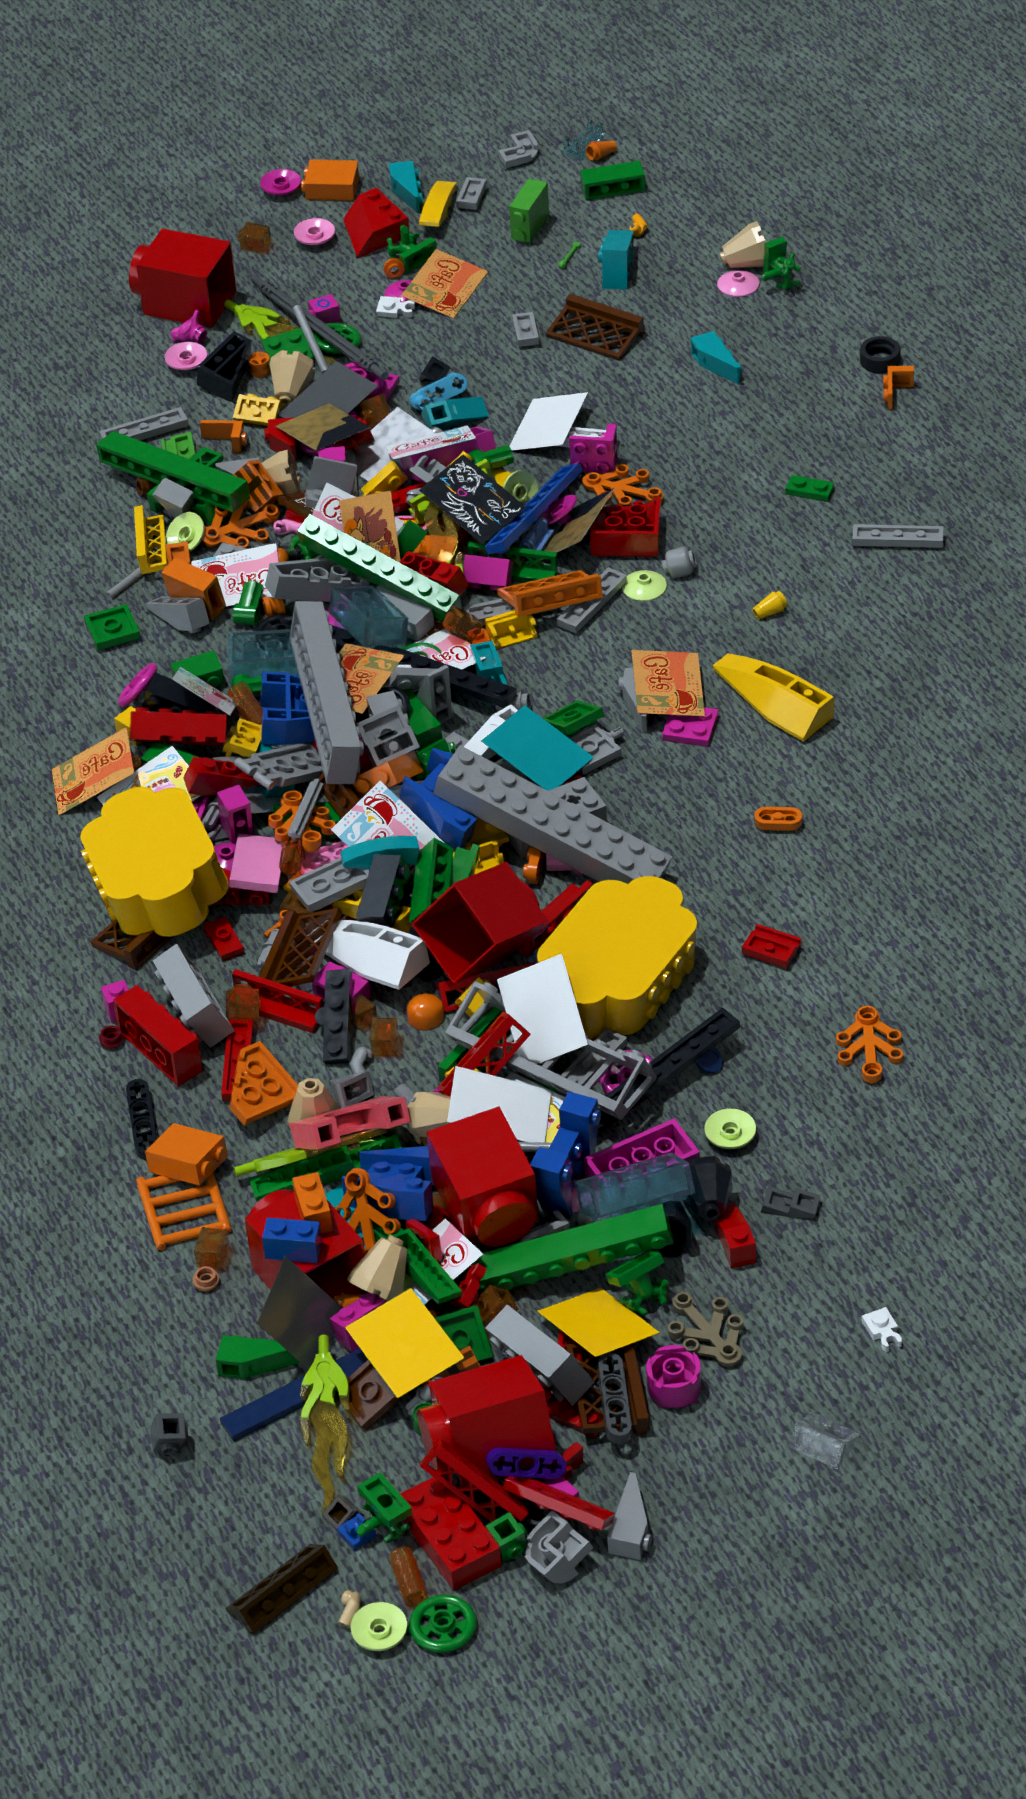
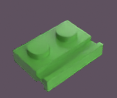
M192 432L170 437L171 440L167 441L161 439L162 449L188 459L196 453Z

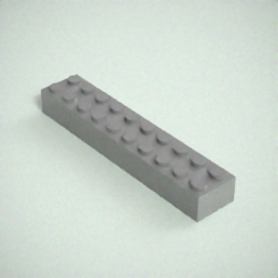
M295 601L290 642L326 784H355L356 774H360L359 756L363 755L364 746L363 742L359 741V727L355 726V712L351 711V697L347 696L348 685L347 682L343 681L344 670L340 668V655L336 653V640L332 639V625H328L329 614L328 611H325L323 602Z
M461 745L438 775L433 792L434 795L599 882L618 880L629 884L632 880L643 876H654L663 879L667 873L672 856Z

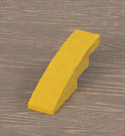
M435 182L424 204L419 225L439 227L448 216V207L452 204V195L456 191L457 182Z

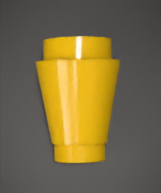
M772 591L753 607L752 611L757 619L760 620L783 612L788 604L780 591Z

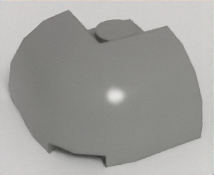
M552 1510L526 1538L529 1542L524 1557L533 1568L551 1582L562 1584L578 1575L574 1567L593 1549V1546L588 1540L577 1533L567 1521Z

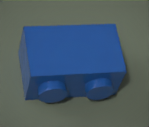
M267 1218L262 1236L265 1259L283 1260L286 1256L291 1261L318 1263L322 1246L320 1222Z

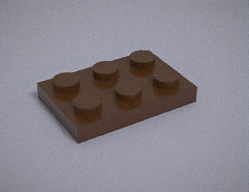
M368 1359L347 1378L350 1391L349 1399L343 1401L360 1426L367 1430L406 1394L397 1398Z

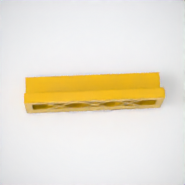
M143 505L134 507L136 552L141 574L162 571L168 565L164 515L146 518ZM157 524L154 528L148 526V525ZM154 535L158 536L155 540L150 539ZM155 547L159 548L156 552H152ZM156 560L161 561L160 563L152 564Z

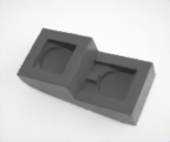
M768 1186L761 1212L794 1218H814L821 1195L795 1188L794 1193H789Z

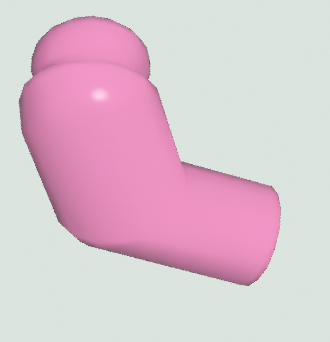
M290 519L278 520L273 524V529L278 535L297 533L302 523Z

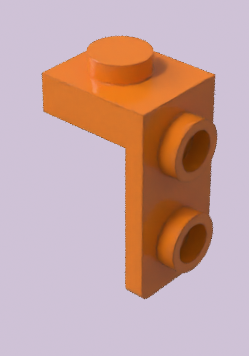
M888 366V375H883V388H888L883 390V402H888V409H892V387H914V366Z
M200 421L202 439H231L233 453H241L243 446L247 445V433L244 432L243 421Z

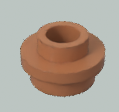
M201 1267L197 1269L193 1276V1284L200 1291L213 1290L219 1284V1275L212 1267Z

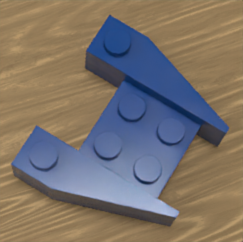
M262 671L260 707H263L261 744L276 746L314 742L315 737L299 676L285 672Z
M433 748L427 765V770L431 773L421 784L405 777L399 798L444 843L454 849L457 847L463 848L473 836L477 818L433 794L438 775L453 756L452 753Z
M568 1091L559 1108L560 1128L549 1149L539 1147L530 1163L535 1173L537 1199L541 1209L553 1213V1211L559 1210L563 1216L569 1218L573 1215L571 1193L574 1188V1180L576 1176H585L584 1157L596 1151L597 1129L601 1118V1111L598 1110V1099Z
M428 1146L360 1151V1167L368 1172L370 1183L383 1193H392L396 1199L395 1205L392 1208L385 1209L378 1205L377 1200L366 1194L368 1204L385 1216L401 1220L416 1219L417 1221H426L434 1210L432 1185L434 1184L431 1179ZM342 1176L343 1195L347 1191L345 1186L346 1176ZM360 1177L357 1180L358 1185H360ZM386 1196L385 1199H384V1202H385L386 1205H387L388 1202H389V1199H388L387 1196ZM356 1197L350 1206L352 1208L357 1207Z

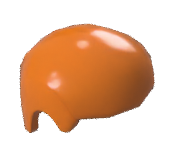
M428 993L414 996L407 1005L408 1023L419 1030H430L438 1027L444 1021L442 1001L436 995Z

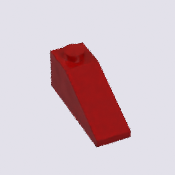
M730 1203L727 1205L725 1213L718 1220H713L730 1268L756 1263V1243L749 1224L736 1204Z

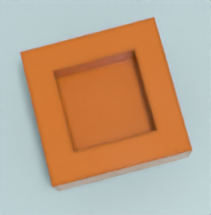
M188 541L166 544L168 564L174 558L191 564Z

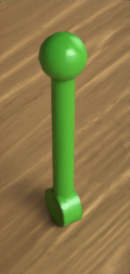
M573 242L570 252L564 260L559 262L558 266L561 269L566 267V262L575 250L580 248L579 242Z

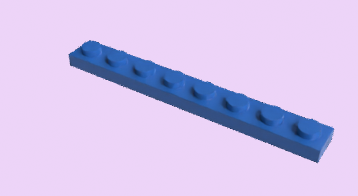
M580 463L561 467L524 505L526 508L508 522L484 546L487 554L497 553L500 555L509 551V547L520 539L519 536L529 530V526L539 519L541 513L549 509L548 506L557 501L558 496L568 489L567 486L577 480V476L583 471Z

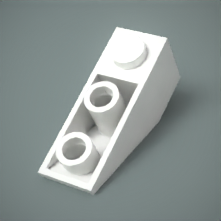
M509 705L493 714L464 747L486 759L497 755L496 752L482 743L481 740L518 710L514 706Z

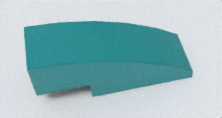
M493 640L470 645L477 675L508 685Z
M389 836L352 845L341 850L340 856L343 867L370 869L374 854L401 855L406 864L416 865L420 848L417 836Z

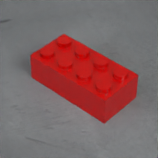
M136 985L113 999L117 1025L123 1032L124 1038L179 1087L202 1072V1057L198 1047L200 1042L197 1035L193 1031L189 1032L180 1019L170 1015L167 1008L162 1004L159 1005L148 991H144Z
M432 1477L400 1493L412 1507V1515L405 1518L403 1522L405 1524L407 1522L410 1523V1532L453 1591L502 1567L499 1545L469 1504L437 1479Z

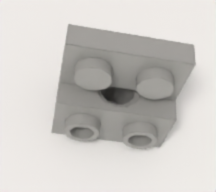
M396 705L355 724V726L359 727L364 749L373 768L420 747L411 726L408 725L400 705ZM391 731H394V733L381 739H378V737L387 734Z

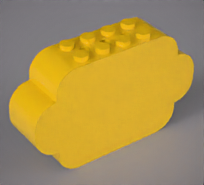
M134 787L118 793L105 802L101 809L102 816L89 822L81 832L80 838L85 848L81 853L111 920H117L121 930L126 934L140 935L141 933L154 930L161 936L171 937L185 933L199 926L208 915V906L219 901L228 891L229 882L218 861L215 848L187 792L181 788H166L154 792L148 787Z
M654 876L639 877L632 880L629 884L618 880L600 881L590 887L539 948L537 953L538 963L562 954L584 1033L588 1035V1039L599 1036L606 1028L621 1035L638 1032L649 1019L655 1017L660 1005L667 1002L670 993L674 988L677 989L684 975L691 972L695 959L697 920L690 910L682 907L683 895L675 884Z

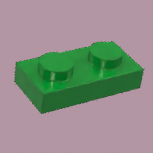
M791 475L785 488V494L828 502L834 490V482Z

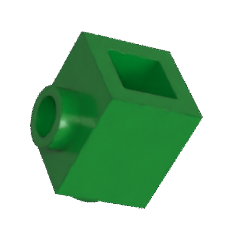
M510 1512L486 1525V1529L500 1547L502 1562L509 1558L514 1559L526 1549L525 1537H527V1532L520 1522H516Z

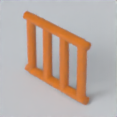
M214 1172L205 1180L206 1185L151 1198L149 1189L180 1182V1180L165 1176L149 1179L138 1177L136 1179L157 1250H164L166 1245L218 1232H223V1234L231 1233L230 1221ZM209 1194L213 1202L157 1216L155 1207ZM216 1213L219 1221L163 1235L160 1227Z

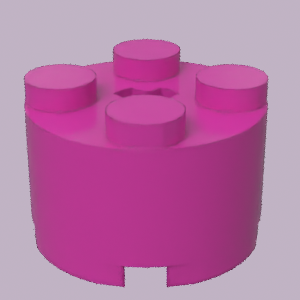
M668 1345L656 1350L655 1355L651 1359L649 1357L646 1364L649 1396L661 1408H680L695 1403L701 1391V1365L698 1356L694 1352L691 1354L686 1351V1347L680 1345Z

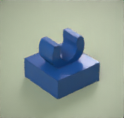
M360 1513L337 1528L338 1535L354 1551L376 1537L375 1529L362 1537L357 1534V1527L367 1521Z

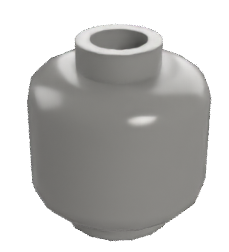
M685 546L667 551L665 560H662L664 572L670 573L672 578L691 575L694 572V568L697 567L693 550H688Z

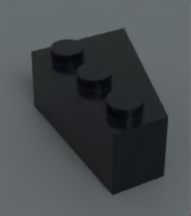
M235 331L231 333L197 366V385L232 402L249 363L248 357L251 355L252 340Z
M374 854L356 915L359 921L393 928L413 890L414 876L401 855Z

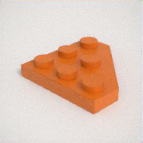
M261 1041L242 1048L238 1055L229 1109L244 1126L292 1105L298 1088V1084Z

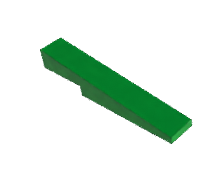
M397 1134L348 1151L347 1145L249 1180L255 1199L258 1201L278 1190L287 1189L294 1192L292 1178L318 1172L322 1185L340 1181L342 1176H346L352 1169L361 1168L360 1151L402 1148Z
M371 1220L376 1243L381 1237L388 1239L389 1235L404 1241L402 1246L407 1248L405 1273L438 1304L462 1296V1290L410 1229L403 1230L401 1227L397 1233L386 1234L380 1225ZM391 1222L390 1225H389V1228H390L391 1231H392L393 1228H394V1225H393L392 1222Z

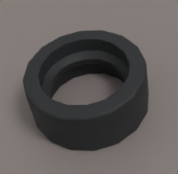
M876 336L865 340L860 346L861 366L866 371L872 373H888V366L900 365L901 348L899 343L885 336ZM874 352H886L891 355L879 358L870 356L869 354Z

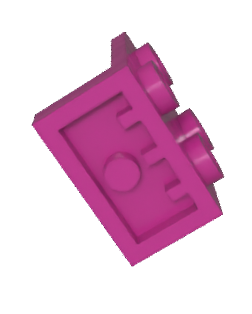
M608 424L606 433L602 432L601 437L570 436V464L580 463L583 469L581 473L595 472L605 474L615 471L618 461L616 424Z

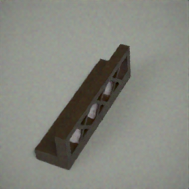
M309 1544L225 1609L229 1615L238 1616L247 1631L254 1634L336 1571L338 1567L325 1545Z

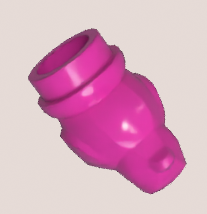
M195 310L193 317L180 327L172 329L171 337L173 343L181 340L183 342L191 341L201 344L205 340L208 331L203 325H199V310Z

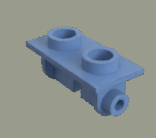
M540 517L535 522V525H533L526 537L521 541L518 548L542 551L554 533V530L548 529L546 518Z

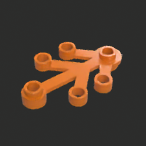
M619 464L616 466V471L602 475L592 472L585 475L582 479L583 486L588 491H594L597 496L607 492L603 488L609 490L615 488L612 493L623 507L632 505V498L625 496L624 493L646 498V503L653 502V498L661 497V504L664 501L663 492L657 487L645 490L631 486L649 481V471L646 469H639L636 472V476L626 478L629 476V467L626 464ZM616 478H625L615 482L610 481ZM611 495L604 505H608L612 502Z
M247 501L232 513L228 525L220 528L222 519L227 516L228 510L221 512L218 510L220 507L215 506L213 522L211 526L204 528L202 542L208 547H216L219 544L226 543L247 549L249 546L247 538L255 540L257 543H265L268 541L269 536L267 530L258 529L254 531L246 527L262 521L267 524H274L279 519L280 511L276 505L268 504L263 507L261 512L240 520L243 510L247 508ZM233 533L241 537L234 539L226 535ZM242 542V543H245L246 545L241 546V545H239V543Z
M298 791L285 792L281 798V807L275 813L269 815L268 825L271 828H276L275 840L279 842H285L289 839L288 830L303 799L302 794ZM315 805L312 812L315 816H310L302 834V846L308 852H315L321 846V834L311 830L309 824L321 827V832L325 835L334 834L331 829L336 823L328 820L329 809L326 807ZM292 812L293 815L283 824V817Z
M863 1006L855 1014V1022L846 1030L836 1035V1044L838 1046H849L847 1049L838 1052L837 1061L842 1066H848L852 1063L853 1056L865 1047L866 1063L862 1066V1078L867 1083H877L882 1078V1066L876 1062L875 1048L888 1055L889 1062L893 1064L901 1063L903 1061V1051L891 1045L900 1044L902 1034L899 1030L892 1029L881 1022L880 1015L874 1007ZM863 1029V1035L851 1044V1037ZM873 1029L885 1035L887 1042L874 1035Z
M354 1168L345 1177L347 1191L335 1209L339 1214L342 1209L344 1210L343 1218L346 1221L349 1220L348 1224L355 1232L361 1223L365 1243L364 1253L366 1255L376 1244L371 1220L380 1225L386 1234L399 1232L401 1224L399 1220L388 1218L369 1205L366 1194L377 1200L378 1205L385 1209H390L395 1205V1196L392 1193H383L372 1185L366 1170ZM359 1177H360V1185H358V1183H357V1180H358ZM386 1196H387L388 1199H389V1202H388L387 1205H386L385 1202H384V1199H385ZM356 1197L357 1207L351 1217L350 1206ZM391 1222H392L393 1225H394V1228H393L392 1231H391L390 1228H389V1225H390Z

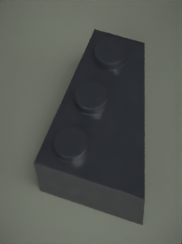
M154 673L142 704V708H150L149 712H159V709H172L173 713H182V710H194L196 713L206 714V711L216 712L217 707L171 678L158 673Z

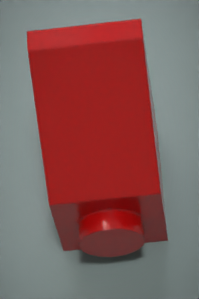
M294 417L268 419V428H264L265 442L269 441L270 449L276 453L284 450L292 451L295 461H297L296 438L276 427V425L291 420Z

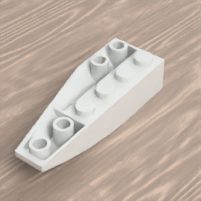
M339 920L325 953L346 968H350L352 972L360 977L398 990L430 963L426 944L421 937L387 926L354 920ZM317 927L310 934H308V936L311 935L314 931H316L319 927Z

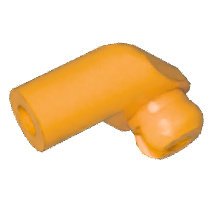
M635 214L632 216L634 227L630 226L629 230L634 231V237H640L646 231L648 225L640 214Z

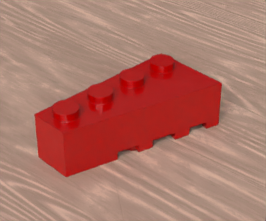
M137 707L135 711L130 712L129 741L223 746L225 744L227 714H220V712L206 711V714H199L194 710H182V713H173L172 709H159V712H149L150 708Z

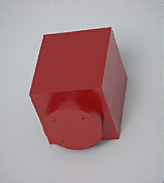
M162 228L150 245H140L135 250L130 263L129 287L133 294L141 295L143 314L185 323L193 317L195 310H199V325L212 328L226 308L224 306L227 299L231 300L237 292L231 241Z
M504 862L455 882L411 925L452 983L455 984L506 961L547 924L549 920L541 911L533 890L526 883L520 881L509 864Z
M500 1106L426 1131L432 1182L455 1228L473 1245L480 1243L491 1247L508 1245L522 1238L530 1231L534 1224L539 1223L535 1173Z
M287 1189L272 1192L262 1198L252 1208L248 1217L245 1218L252 1269L270 1290L283 1260L265 1259L262 1236L267 1218L301 1220L294 1192ZM327 1200L333 1231L321 1234L322 1246L318 1263L292 1262L333 1300L334 1296L340 1295L341 1292L363 1294L367 1291L347 1280L353 1267L365 1256L363 1240Z
M522 1355L428 1382L433 1405L418 1409L417 1411L419 1428L427 1454L438 1440L441 1439L496 1481L509 1476H497L490 1471L486 1465V1456L490 1450L501 1447L556 1451L544 1389ZM437 1456L430 1462L435 1470L448 1469L447 1464ZM502 1456L499 1457L498 1461H494L497 1467H499L501 1462H506ZM524 1457L519 1463V1468H530L533 1464V1458ZM454 1473L461 1486L469 1485L467 1479L459 1473Z

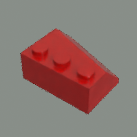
M378 188L370 189L360 194L343 218L357 259L388 246V238L392 239V244L401 241L400 227L402 225L407 226L409 229L408 217Z
M661 497L653 498V502L644 504L642 500L634 501L633 505L626 507L620 504L603 506L591 525V555L600 557L658 556Z

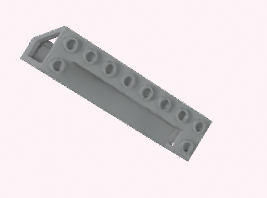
M474 981L445 1032L452 1042L470 1050L480 1038L468 1032L491 1007L506 1012L502 996L496 993L498 990L496 987L487 982L482 985ZM476 992H478L484 999V1003L459 1029L458 1024ZM512 1034L506 1039V1043L514 1042ZM586 1034L588 1045L582 1048L596 1053L607 1060L584 1086L549 1070L562 1055L547 1060L542 1066H539L513 1054L504 1065L566 1095L569 1091L598 1099V1110L619 1120L623 1119L657 1078V1075L652 1070V1065L645 1060L646 1056L636 1050L625 1052L618 1049L614 1051L609 1049L610 1046L599 1039H596L595 1042L588 1039L589 1037ZM493 1047L489 1052L490 1060L499 1061L503 1057L502 1047ZM615 1063L633 1070L616 1101L591 1090ZM637 1075L646 1076L645 1081L627 1102L623 1104V1100Z

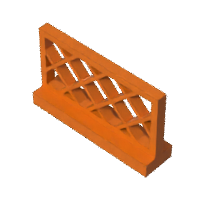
M581 570L497 589L498 596L514 606L515 615L518 617L603 598L601 576L598 574L588 575Z

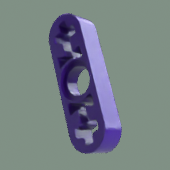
M497 1447L490 1450L486 1456V1465L497 1476L556 1479L561 1477L566 1471V1461L559 1452L554 1450ZM502 1456L506 1462H501L499 1467H497L494 1461H498L499 1457ZM524 1457L533 1458V1464L528 1469L519 1468V1463ZM555 1459L558 1465H554L553 1469L550 1470L545 1464H552Z

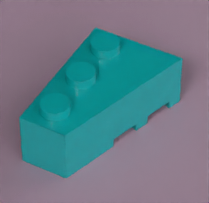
M609 230L607 237H603L601 250H599L598 262L602 263V289L627 290V278L630 275L627 269L632 263L634 231Z

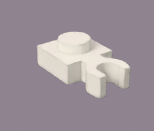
M380 296L376 314L378 317L398 318L400 314L410 318L413 317V312L410 309H415V302L405 301L402 303L401 298Z
M886 1307L862 1316V1323L873 1341L881 1338V1348L883 1351H889L888 1342L891 1341L895 1342L898 1348L902 1346L901 1336L896 1333L898 1332V1326Z

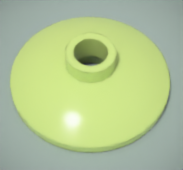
M519 470L513 472L507 477L503 488L523 505L538 492L536 479L527 471Z
M186 512L177 516L168 527L166 543L173 544L188 541L189 552L194 550L204 535V522L202 518L193 512Z
M649 570L636 571L627 576V582L622 587V591L633 600L650 601L660 597L666 591L667 582L657 572Z
M723 1109L713 1113L707 1119L704 1131L706 1138L713 1145L723 1149H737L752 1141L756 1133V1124L754 1119L742 1110Z
M385 1602L371 1603L362 1607L355 1613L351 1621L353 1639L358 1645L371 1651H384L393 1648L402 1641L407 1632V1620L404 1613L395 1605Z

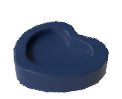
M713 1048L698 1059L696 1064L700 1070L706 1073H716L721 1069L722 1057L720 1052Z

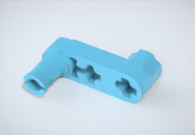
M448 373L446 377L413 393L409 398V404L416 410H423L425 405L447 400L462 393L467 388V379L459 373ZM453 379L459 380V382L456 383L457 387L452 386V383H454ZM436 387L442 389V392H440V397L436 395H433L431 397L427 396V394L434 393L436 391Z

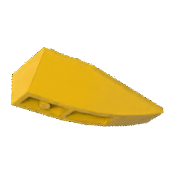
M729 653L712 665L713 670L768 722L803 742L834 718V696L782 668L753 658Z

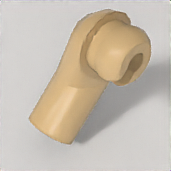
M346 1590L341 1597V1601L346 1607L338 1623L351 1629L352 1618L360 1609L361 1595L356 1591Z

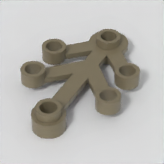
M680 1292L673 1298L674 1312L678 1315H687L698 1329L685 1328L680 1321H672L668 1325L669 1337L672 1339L686 1338L683 1342V1347H686V1351L691 1354L694 1352L699 1356L716 1358L717 1362L724 1367L735 1366L742 1358V1350L736 1344L739 1332L743 1329V1317L739 1314H732L728 1317L727 1327L729 1332L725 1342L720 1336L724 1314L728 1312L727 1299L717 1297L712 1301L713 1316L710 1325L694 1307V1299L689 1293ZM697 1340L711 1342L714 1347L699 1345Z

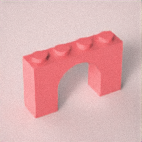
M381 1096L289 1123L295 1148L321 1149L341 1143L340 1136L374 1128L388 1129L411 1121L405 1097Z

